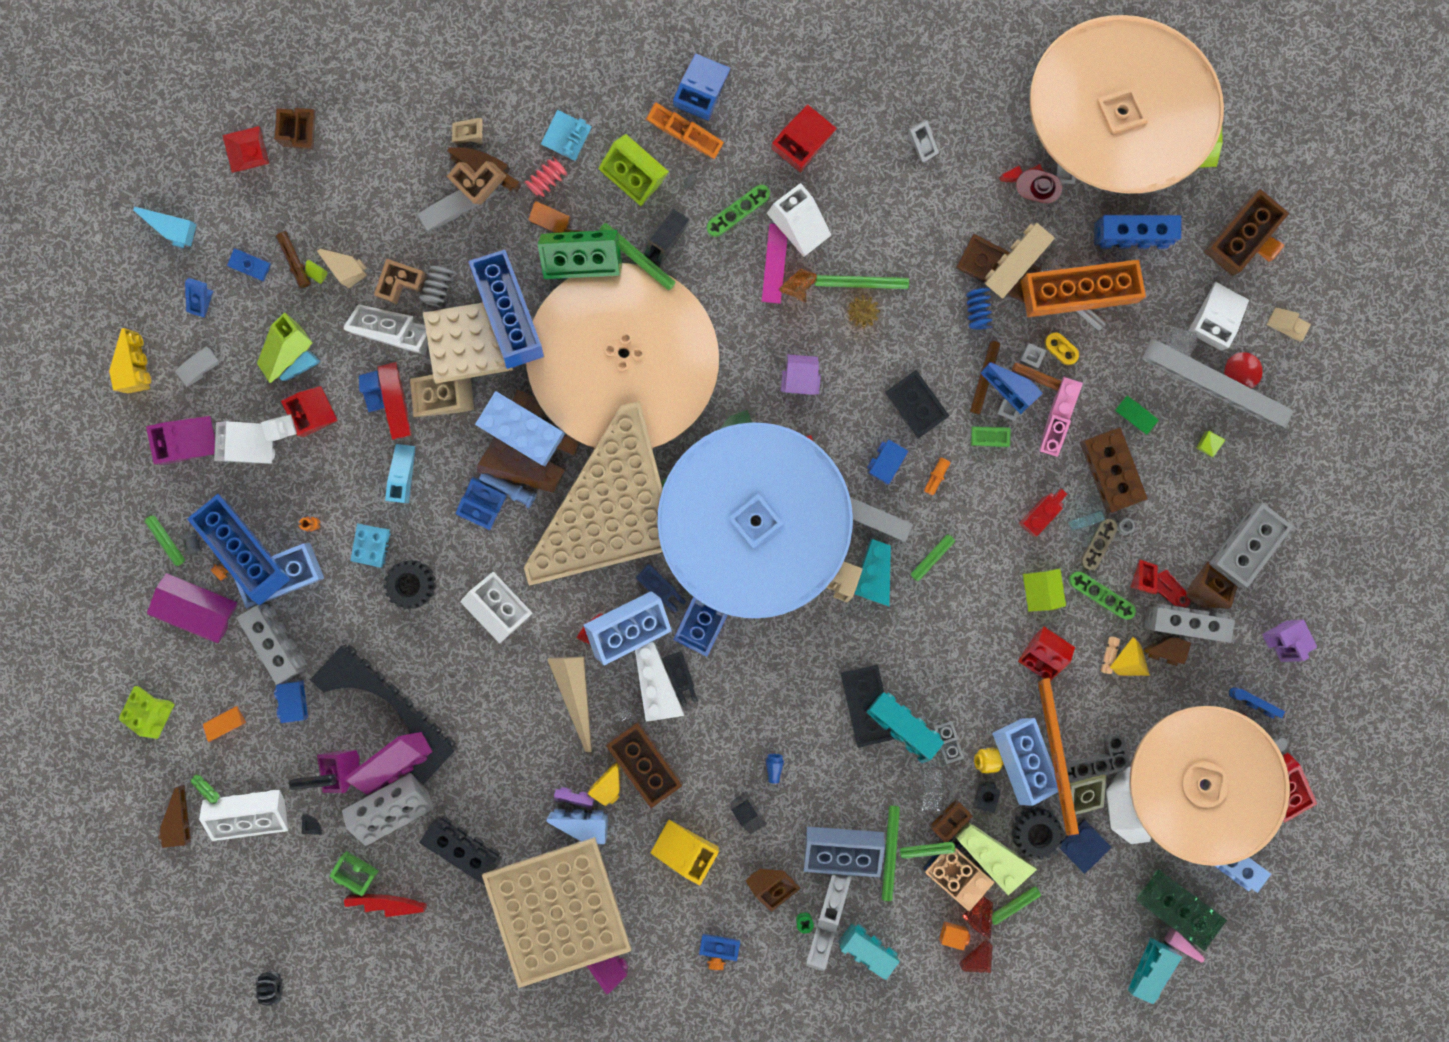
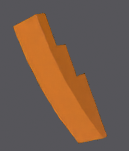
M657 102L653 104L645 119L667 134L713 159L716 158L724 143L696 123L689 122Z

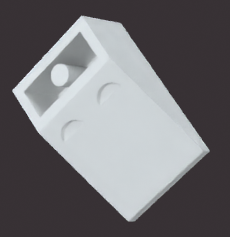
M801 183L776 201L767 212L768 216L803 257L831 236L814 198Z
M1214 282L1187 333L1219 350L1229 348L1238 332L1249 300Z

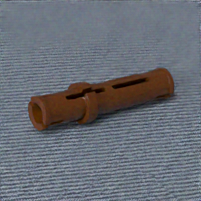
M286 231L278 233L275 237L280 244L290 266L289 271L294 275L299 289L310 286L311 283L304 271L305 266L301 264Z

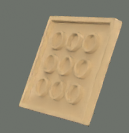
M483 303L423 312L435 384L513 370L512 368L507 369Z

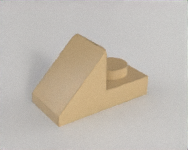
M476 118L453 123L452 142L459 144L471 141L482 144L483 119Z
M1280 308L1274 309L1267 323L1268 326L1299 342L1303 341L1311 324L1298 318L1299 313Z

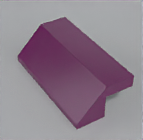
M166 573L155 589L147 615L219 644L228 629V620L237 608V602Z

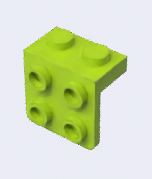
M134 686L121 711L119 720L141 737L158 739L175 704L168 700L156 699L141 687Z

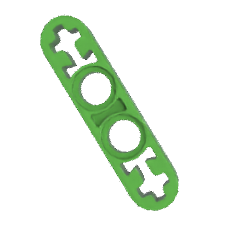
M765 185L756 186L711 219L707 224L708 234L712 237L721 236L766 203L770 197L769 188ZM758 190H765V198L759 197L756 199L758 204L755 205L750 195H753V198L758 195ZM749 201L752 207L750 210L745 211L741 208V203ZM728 212L735 213L736 219L733 222L726 220L725 215ZM722 217L723 222L727 226L724 227V225L722 224L721 226H719V232H712V224L714 223L715 225H718L719 223H721V220H719V218Z
M1073 572L1069 576V584L1074 589L1113 614L1125 620L1132 619L1135 616L1136 609L1134 605L1082 572ZM1081 576V581L1087 583L1089 580L1090 582L1086 586L1079 583L1075 585L1074 577ZM1092 585H1096L1099 589L1098 594L1095 596L1089 593V588ZM1109 595H1112L1115 599L1112 606H1107L1105 603V599ZM1118 605L1125 608L1129 606L1128 610L1130 611V614L1123 615V610L1117 608V610L1115 611L1114 609Z

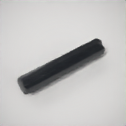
M330 774L296 778L290 780L288 784L291 790L332 786L337 783L336 775Z

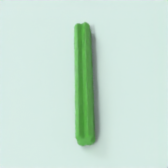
M604 223L599 231L614 229L607 223ZM618 233L620 250L667 290H671L676 282Z
M816 275L814 284L815 286L908 289L909 279Z
M894 805L889 806L882 888V899L884 901L893 900L900 813L899 806Z

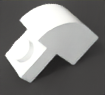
M291 415L261 422L266 441H275L297 434Z

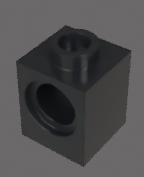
M985 781L984 784L979 783L973 805L977 809L995 813L1001 791L996 788L994 783ZM985 792H991L989 800H983Z

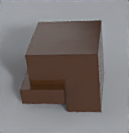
M276 108L274 139L282 147L313 149L316 111L307 108H294V111L292 109Z

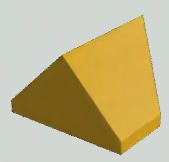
M1132 637L1110 668L1118 676H1150L1142 646Z

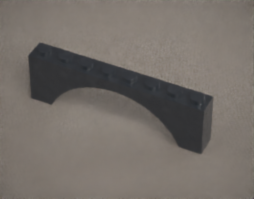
M346 644L340 646L312 676L310 681L323 693L340 688H356L378 695L392 705L407 726L409 734L422 732L432 753L426 756V761L414 765L410 773L424 785L458 749L455 746L456 742L449 736L445 737L441 733L442 729L437 724H431L427 720L428 716L423 711H417L413 707L414 703L409 698H403L399 694L400 690L395 685H389L385 681L386 677L381 672H375L367 659H361L356 655L358 652L353 646H347Z

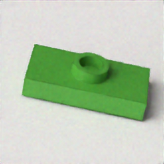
M972 426L971 446L1010 447L1011 428Z

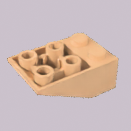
M955 848L954 853L940 854L925 871L929 877L968 911L974 907L995 883L990 876L957 848Z

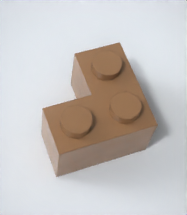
M486 161L477 172L467 163L459 162L447 177L474 204L482 205L506 178V175L493 162Z
M386 259L374 296L397 305L403 287L422 293L427 274L424 271Z

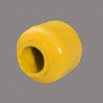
M996 748L979 749L974 756L975 767L981 773L999 772L1004 764L1000 752Z

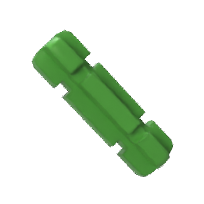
M200 775L193 776L191 784L210 803H217L220 795Z

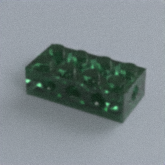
M1159 869L1136 899L1142 906L1203 951L1208 948L1227 922V919Z

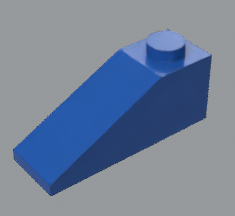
M991 362L981 372L1020 414L1043 394L1029 379Z

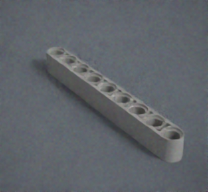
M1150 340L1142 359L1268 424L1277 425V428L1286 429L1293 414V410L1161 342Z

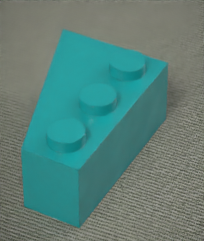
M870 539L860 567L863 570L854 592L855 595L889 607L890 545Z
M851 923L838 941L841 952L844 954L849 952L855 957V961L858 963L862 962L868 966L869 970L887 980L900 962L897 957L898 953L891 947L885 948L882 946V941L875 935L870 937L866 934L867 930L860 924L855 926Z
M1150 937L1128 987V991L1133 996L1154 1004L1183 957L1171 946Z

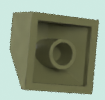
M1104 774L1070 783L1075 815L1104 807L1106 776Z

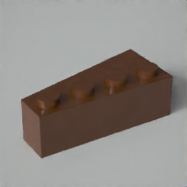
M494 437L477 464L478 473L490 474L500 479L505 478L518 484H527L530 487L555 493L565 472L564 469L549 461L546 466L539 464Z

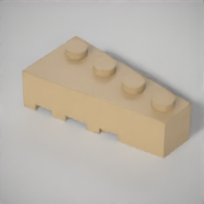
M1038 223L1030 224L1023 232L1025 234L1021 240L1017 239L1010 247L1012 251L1008 255L1004 254L997 262L999 264L995 271L991 269L985 276L987 280L985 284L1002 299L1055 239Z

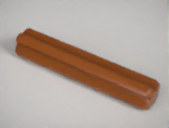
M1014 363L1012 367V372L1056 391L1059 390L1062 381L1020 363Z

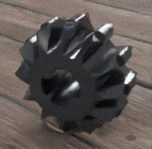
M273 971L261 973L257 978L258 982H256L255 990L258 1003L266 1006L277 1004L283 994L281 975Z

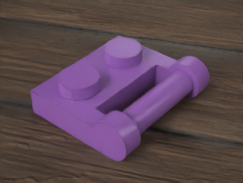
M561 787L560 790L556 789L554 794V801L567 802L586 807V809L590 810L593 808L594 798L588 793L580 792L575 794L572 793L571 789Z

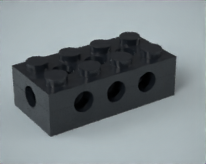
M438 816L431 823L419 843L485 885L482 874L496 869L502 859L499 856L500 852L494 848L489 849L485 847L481 839L477 837L473 839L467 835L468 831L464 828H456L447 817Z

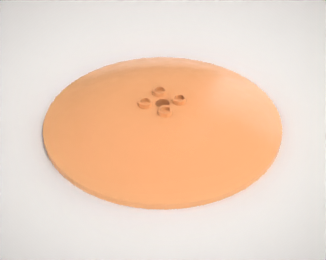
M1112 15L1099 17L1069 29L1059 36L1043 54L1033 75L1030 88V112L1033 125L1049 155L1063 169L1077 179L1094 187L1118 193L1153 192L1172 186L1187 178L1199 168L1213 150L1220 135L1224 117L1221 86L1212 65L1202 51L1175 29L1163 23L1138 16ZM1117 109H1125L1127 114L1121 115Z
M622 263L620 276L568 278L545 299L533 319L544 357L526 363L532 391L547 417L568 436L595 448L619 407L640 401L652 448L661 446L682 434L696 421L707 406L717 381L719 369V350L715 330L699 300L674 278H672L676 282L671 290H667L637 264ZM623 348L627 349L629 356L621 358L618 351Z

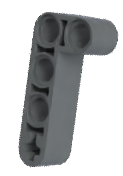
M1109 733L1104 738L1106 754L1066 762L1069 783L1103 774L1108 775L1125 771L1129 767L1125 740L1115 733ZM1114 738H1117V745L1115 747H1111V741ZM1121 757V758H1122L1121 764L1118 765V766H1116V765H1115V760H1116V758ZM1099 761H1103V767L1097 770L1096 764ZM1080 765H1084V772L1078 774V767Z

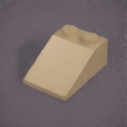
M433 375L410 379L414 417L474 410L471 378L436 384Z

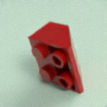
M322 386L298 392L281 401L287 415L292 416L297 436L306 437L338 421Z
M1043 626L1034 635L1018 662L1043 679L1050 678L1051 681L1071 662L1076 647Z

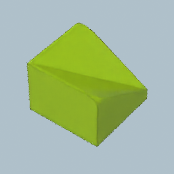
M1205 431L1196 449L1214 457L1225 442V439L1211 431Z

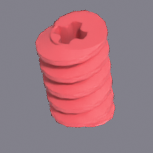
M554 157V161L547 160L549 167L546 165L541 166L543 172L536 170L537 177L530 176L532 183L527 180L524 182L537 197L538 195L545 197L543 190L550 192V184L556 187L557 185L554 180L557 179L561 182L560 174L567 176L564 167Z

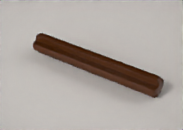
M990 341L982 371L990 362L995 364L1001 345L1000 342ZM980 374L970 409L971 413L977 415L981 413L990 383L982 374Z

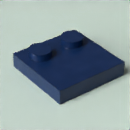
M1083 819L1078 824L1079 834L1066 836L1060 842L1062 846L1059 849L1085 874L1112 847Z

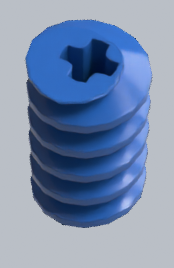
M990 288L974 289L966 294V297L970 299L967 301V305L972 306L967 309V312L972 314L968 316V320L973 321L968 324L971 329L981 330L993 327L987 325V323L992 321L991 318H987V315L991 314L992 311L986 310L987 307L991 306V303L985 301L991 298V296L985 295V292L990 291Z

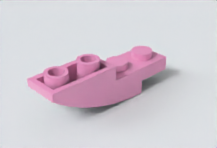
M1063 377L1058 393L1055 394L1039 451L1056 457L1059 456L1071 422L1070 418L1083 385L1082 382Z

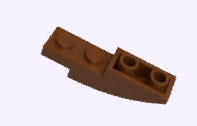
M448 148L447 152L450 155V160L456 164L459 162L467 163L475 172L486 161L493 162L506 175L501 185L510 192L512 189L516 192L520 189L521 184L507 174L510 168L503 161L473 149Z

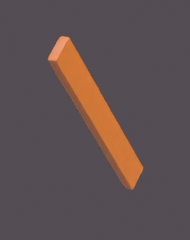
M1046 678L1038 682L1064 826L1067 836L1079 834L1052 688L1050 678Z

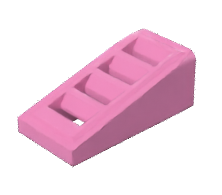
M1171 927L1164 940L1169 945L1199 962H1204L1203 956L1176 929Z

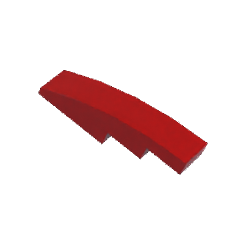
M397 362L378 366L381 392L391 438L396 440L412 436L405 403L406 398Z
M383 894L348 895L344 899L345 907L364 905L365 912L384 910L385 917L421 913L427 908V904L419 901Z

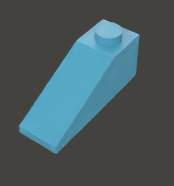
M134 207L133 211L162 236L173 242V246L184 248L186 245L191 247L197 224L189 220Z

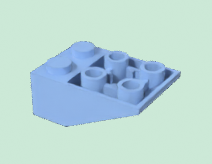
M554 809V812H550L547 817L549 824L580 841L595 837L597 844H605L608 813H604L603 810H592V813H584L582 809H575L573 812H565V809Z

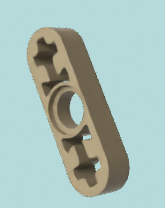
M1103 519L1100 521L1081 558V565L1085 569L1094 570L1099 566L1117 531V524L1114 520ZM1110 522V527L1112 528V530L1107 531L1105 534V536H1108V539H1106L1104 536H1099V532L1101 534L1105 532L1106 528L1103 527V525L1108 524ZM1096 539H1101L1104 543L1103 548L1100 550L1094 547ZM1090 550L1100 553L1099 556L1094 555V565L1090 564L1088 566L1086 558H1091L1093 553H1090Z

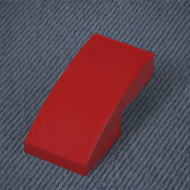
M1040 164L1037 165V166H1035V167H1033V168H1031V169L1043 171V169H1042V167H1041ZM1017 166L1003 173L999 179L1001 182H1017L1018 177L1023 172L1020 166Z

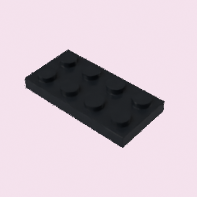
M878 664L840 672L857 748L895 740L891 736L889 728L887 730L884 729L867 713V710L878 696L884 692Z

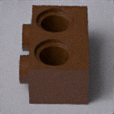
M955 799L929 826L946 843L973 815Z

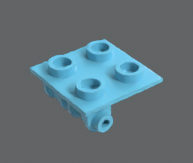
M557 110L541 145L576 161L592 126L586 124V121L581 118L577 120Z
M357 523L350 561L382 568L383 564L386 563V554L384 553L388 552V550H385V547H389L386 542L388 543L389 536L391 535L389 533L390 529Z

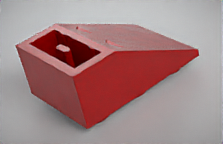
M807 104L772 142L771 149L801 173L837 128Z

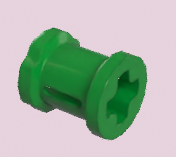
M807 912L797 915V929L803 934L810 933L814 928L812 916ZM808 920V925L804 924L802 926L801 921L805 922Z

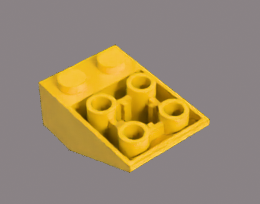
M121 328L109 373L113 390L128 394L150 389L151 376L145 367L148 362L146 355L142 352L141 346L144 345L142 336L138 332L126 328Z
M669 819L650 853L683 877L701 885L719 853V847Z

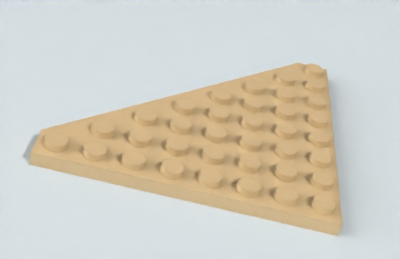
M640 401L619 407L524 565L529 586L663 552L657 524L658 507L663 488Z

